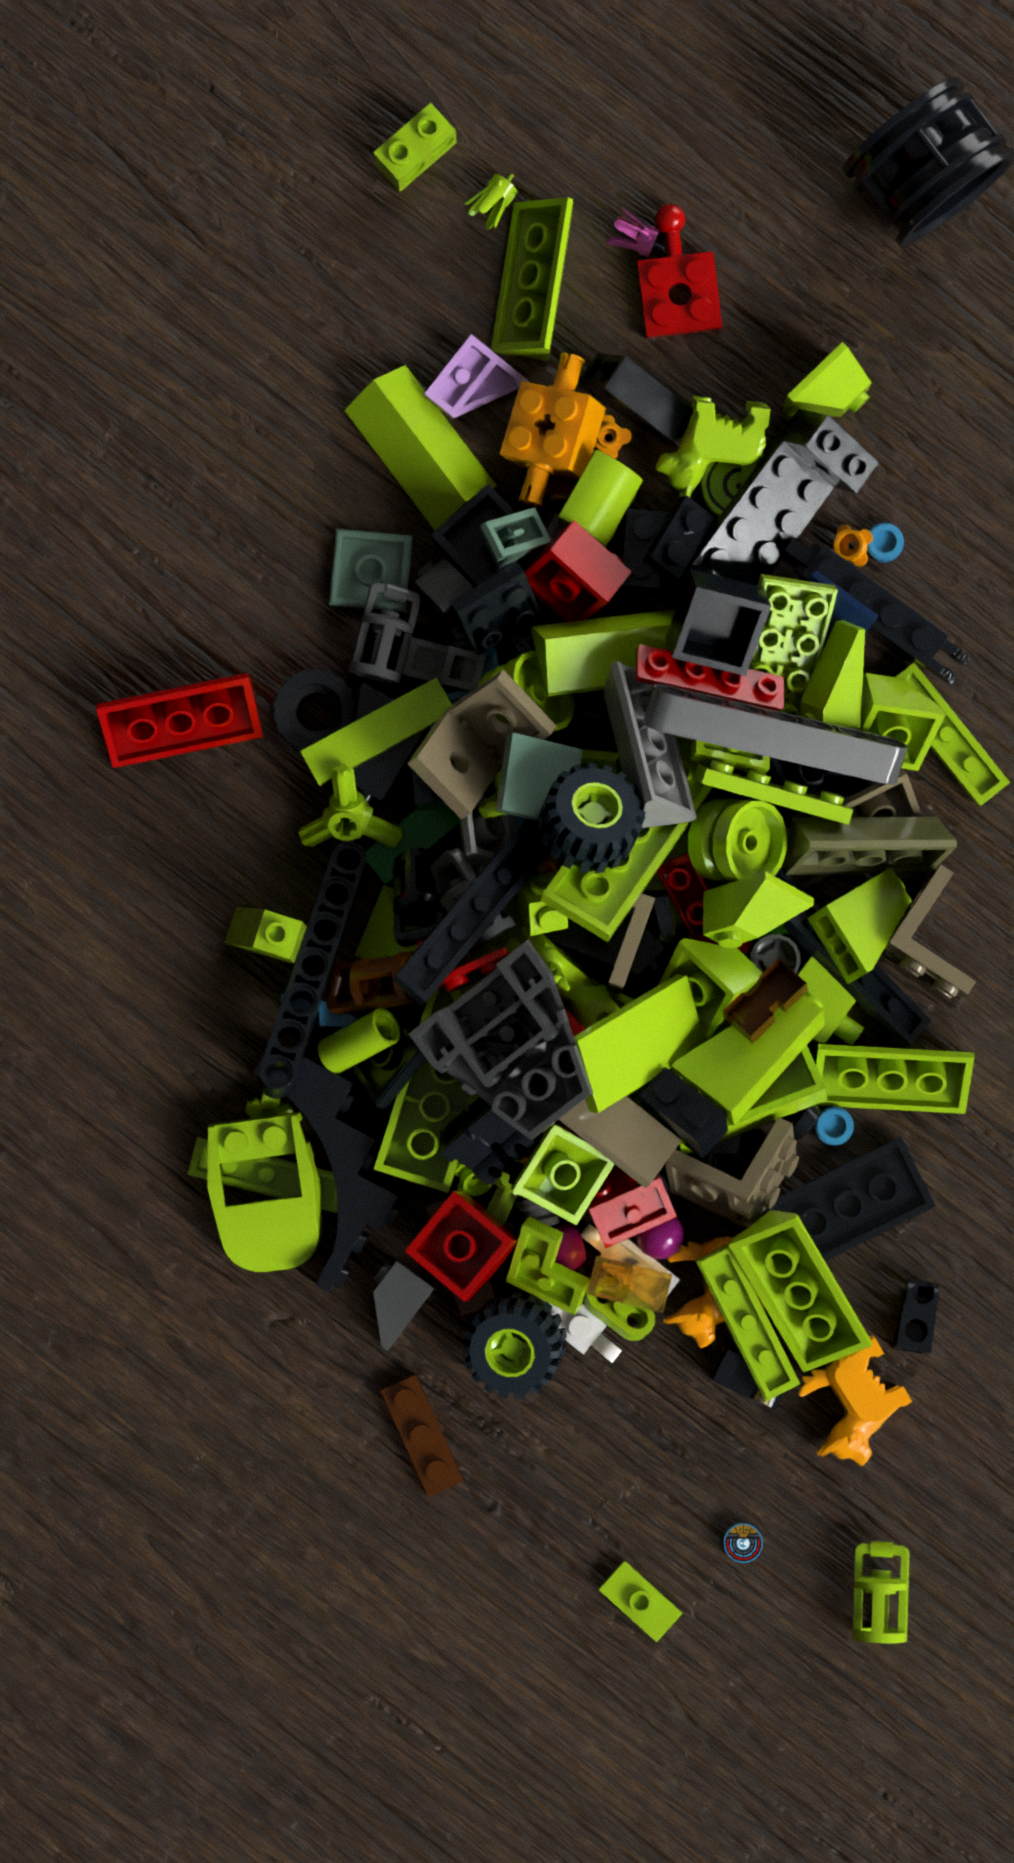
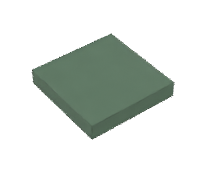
M336 529L329 606L364 610L369 587L377 582L408 588L413 536ZM376 594L372 610H389L406 614L407 601L402 603L384 598L381 594Z
M514 732L507 734L496 811L540 821V811L554 781H557L558 776L563 771L569 773L572 766L581 765L582 749Z

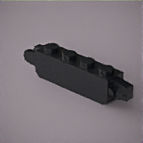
M792 538L784 549L783 554L797 564L793 572L800 577L799 580L808 581L815 570H817L876 613L878 618L867 633L908 663L912 664L915 662L921 671L926 668L947 684H952L956 679L955 675L949 668L933 659L935 654L940 649L950 656L952 660L966 665L970 660L969 655L947 639L949 635L826 545H823L821 548L814 543L809 549Z

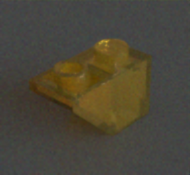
M596 1256L586 1294L663 1313L672 1274Z

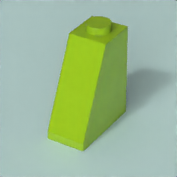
M891 867L823 907L807 919L847 984H850L874 968L912 900L906 892L903 882L897 877Z

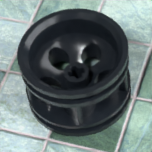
M954 77L940 83L896 113L870 135L851 154L842 167V172L847 178L856 177L853 184L854 188L858 192L868 190L882 208L883 213L888 218L885 228L889 233L895 231L899 233L895 241L900 248L916 243L941 227L988 190L1014 164V149L1003 148L1006 138L1003 134H998L975 104L973 95L970 92L961 93L964 83L959 77Z

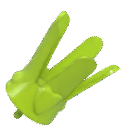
M494 174L492 179L489 180L487 187L464 203V205H468L480 197L471 206L468 215L474 216L478 212L486 213L494 205L486 221V228L489 230L493 225L496 228L505 207L509 206L518 193L517 189L510 182L514 175L511 174L506 179L499 174Z

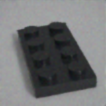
M898 1137L779 1196L771 1209L766 1208L764 1212L766 1214L770 1210L797 1214L824 1261H827L936 1207L902 1137Z

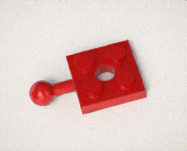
M675 204L662 206L655 216L657 228L665 234L667 257L637 261L646 339L721 330L723 328L714 253L711 251L682 255L679 232L684 227L686 219L683 210ZM683 285L690 291L691 298L684 305H676L669 298V290L673 286Z

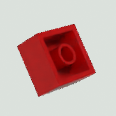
M573 520L551 539V543L542 547L524 569L534 595L564 622L587 620L610 601L632 572L622 563L617 555L609 552L581 525Z
M455 1190L420 1231L405 1252L461 1300L466 1302L473 1300L516 1247L519 1237L463 1190Z

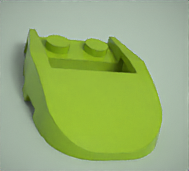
M301 1111L208 1125L207 1188L211 1207L225 1253L231 1261L243 1269L253 1272L291 1269L309 1260L321 1244L323 1237V1215H321L323 1188L321 1178L318 1177L310 1141H305L300 1121L303 1119ZM296 1153L301 1196L226 1206L220 1164Z

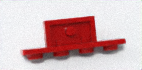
M642 644L635 651V679L638 682L651 685L664 684L780 712L784 708V678L782 676L748 669L747 675L743 676L674 659L668 650Z

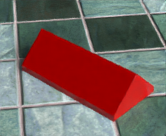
M248 673L96 704L97 714L113 768L263 737L252 680Z

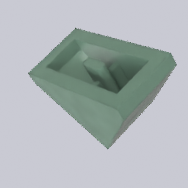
M535 507L490 520L480 525L481 536L498 569L552 542Z

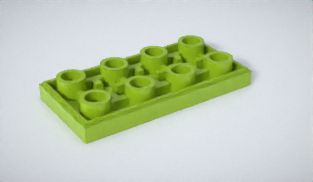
M760 574L758 586L764 587L771 608L749 669L782 676L784 678V708L781 712L800 716L801 699L822 654L838 589L835 585Z
M677 974L574 1036L593 1090V1094L586 1098L589 1112L600 1113L653 1080L664 1067L671 1069V1065L677 1059L705 1042L687 975Z

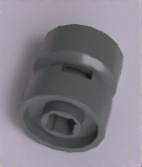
M770 934L761 938L750 949L747 956L761 972L766 971L778 958L795 973H797L800 966V952L797 945L790 938L781 934Z

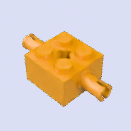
M561 353L553 385L544 386L521 381L502 443L500 455L516 467L528 469L518 501L533 506L534 503L535 507H542L550 475L576 480L580 479L591 460L606 408L591 395L575 392L585 360L574 354H570V357H568V353Z

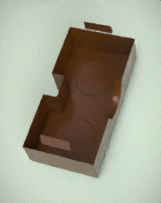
M778 958L759 976L757 984L748 993L744 994L742 992L723 1010L724 1019L753 1043L775 1022L773 1013L778 1008L786 1012L808 991L807 983Z

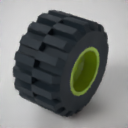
M587 763L586 768L582 769L580 764L572 766L569 773L563 771L558 776L557 781H554L550 787L540 811L539 818L541 819L538 823L539 833H544L541 839L544 847H552L550 855L555 860L561 857L565 860L563 866L571 869L572 865L579 867V872L587 873L589 868H593L595 873L604 872L607 865L610 869L617 867L621 859L625 860L630 854L643 827L645 811L641 810L643 806L642 796H636L637 786L634 782L628 784L626 782L627 776L621 771L618 775L612 773L613 767L604 765L603 769H598L596 763Z
M514 1291L511 1298H509L507 1292L499 1294L495 1301L491 1298L478 1311L466 1330L463 1354H469L464 1363L467 1369L474 1368L475 1372L472 1375L474 1381L478 1383L480 1380H483L486 1383L484 1390L491 1393L493 1389H497L500 1391L498 1397L507 1398L511 1392L514 1393L515 1399L524 1398L527 1391L531 1395L539 1392L542 1385L545 1387L551 1381L565 1354L567 1344L563 1342L567 1335L565 1328H559L562 1322L558 1313L553 1316L551 1315L550 1310L553 1306L548 1302H545L542 1306L537 1303L538 1297L532 1294L526 1299L523 1298V1292Z

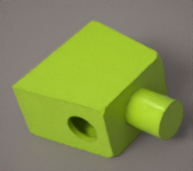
M811 956L797 974L807 983V992L814 995L823 1005L825 1025L811 1041L817 1044H825L830 1036L834 1034L852 1046L864 1030L862 1025L846 1015L856 1000Z

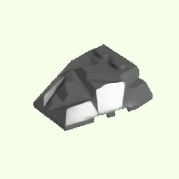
M528 940L497 963L496 966L498 968L450 1006L435 1012L411 1031L409 1035L432 1067L440 1073L446 1071L463 1084L461 1088L470 1095L477 1094L492 1106L491 1111L532 1140L593 1094V1090L563 1007L554 976Z

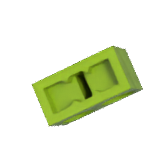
M430 103L373 152L374 163L394 187L401 192L457 143L456 130Z

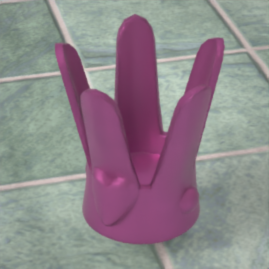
M621 207V210L633 221L619 216L614 222V226L635 240L612 236L606 241V244L636 250L639 255L646 256L647 258L653 246L662 250L665 249V246L655 242L660 231L659 229L643 224L630 212Z

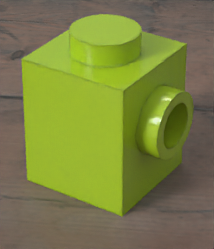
M553 871L531 875L516 893L517 911L530 936L568 928V917L540 900L542 893L555 876Z

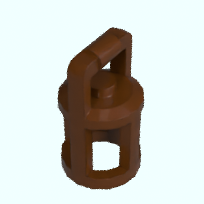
M414 951L401 952L397 955L374 959H357L355 962L336 965L331 973L327 1008L333 1014L340 1015L360 1011L371 1012L378 1008L400 1005H418L394 981L393 986L383 988L381 980L382 977L392 976L393 978ZM347 975H350L349 989L353 1000L342 1002L345 978Z

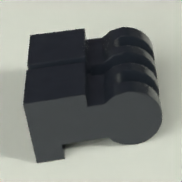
M478 1097L468 1106V1112L463 1110L441 1130L439 1154L450 1162L455 1159L471 1169L480 1181L492 1185L502 1177V1171L508 1172L515 1166V1160L520 1161L528 1155V1148L535 1149L543 1137V1133L530 1140L491 1111L492 1106L481 1097Z

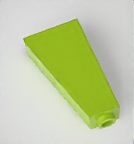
M236 907L225 944L294 966L307 926L302 921L265 909Z
M806 992L786 1012L778 1008L773 1013L775 1022L755 1042L751 1043L731 1025L677 1059L671 1065L672 1071L723 1111L726 1120L735 1126L824 1027L823 1005L814 995Z

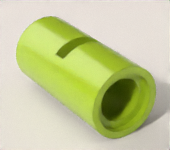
M378 1008L321 1039L318 1044L319 1057L329 1071L341 1073L397 1043L400 1039L399 1024L391 1012L384 1008Z

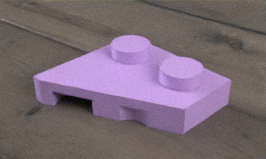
M471 334L423 396L451 419H454L519 389L521 381L528 382V380Z

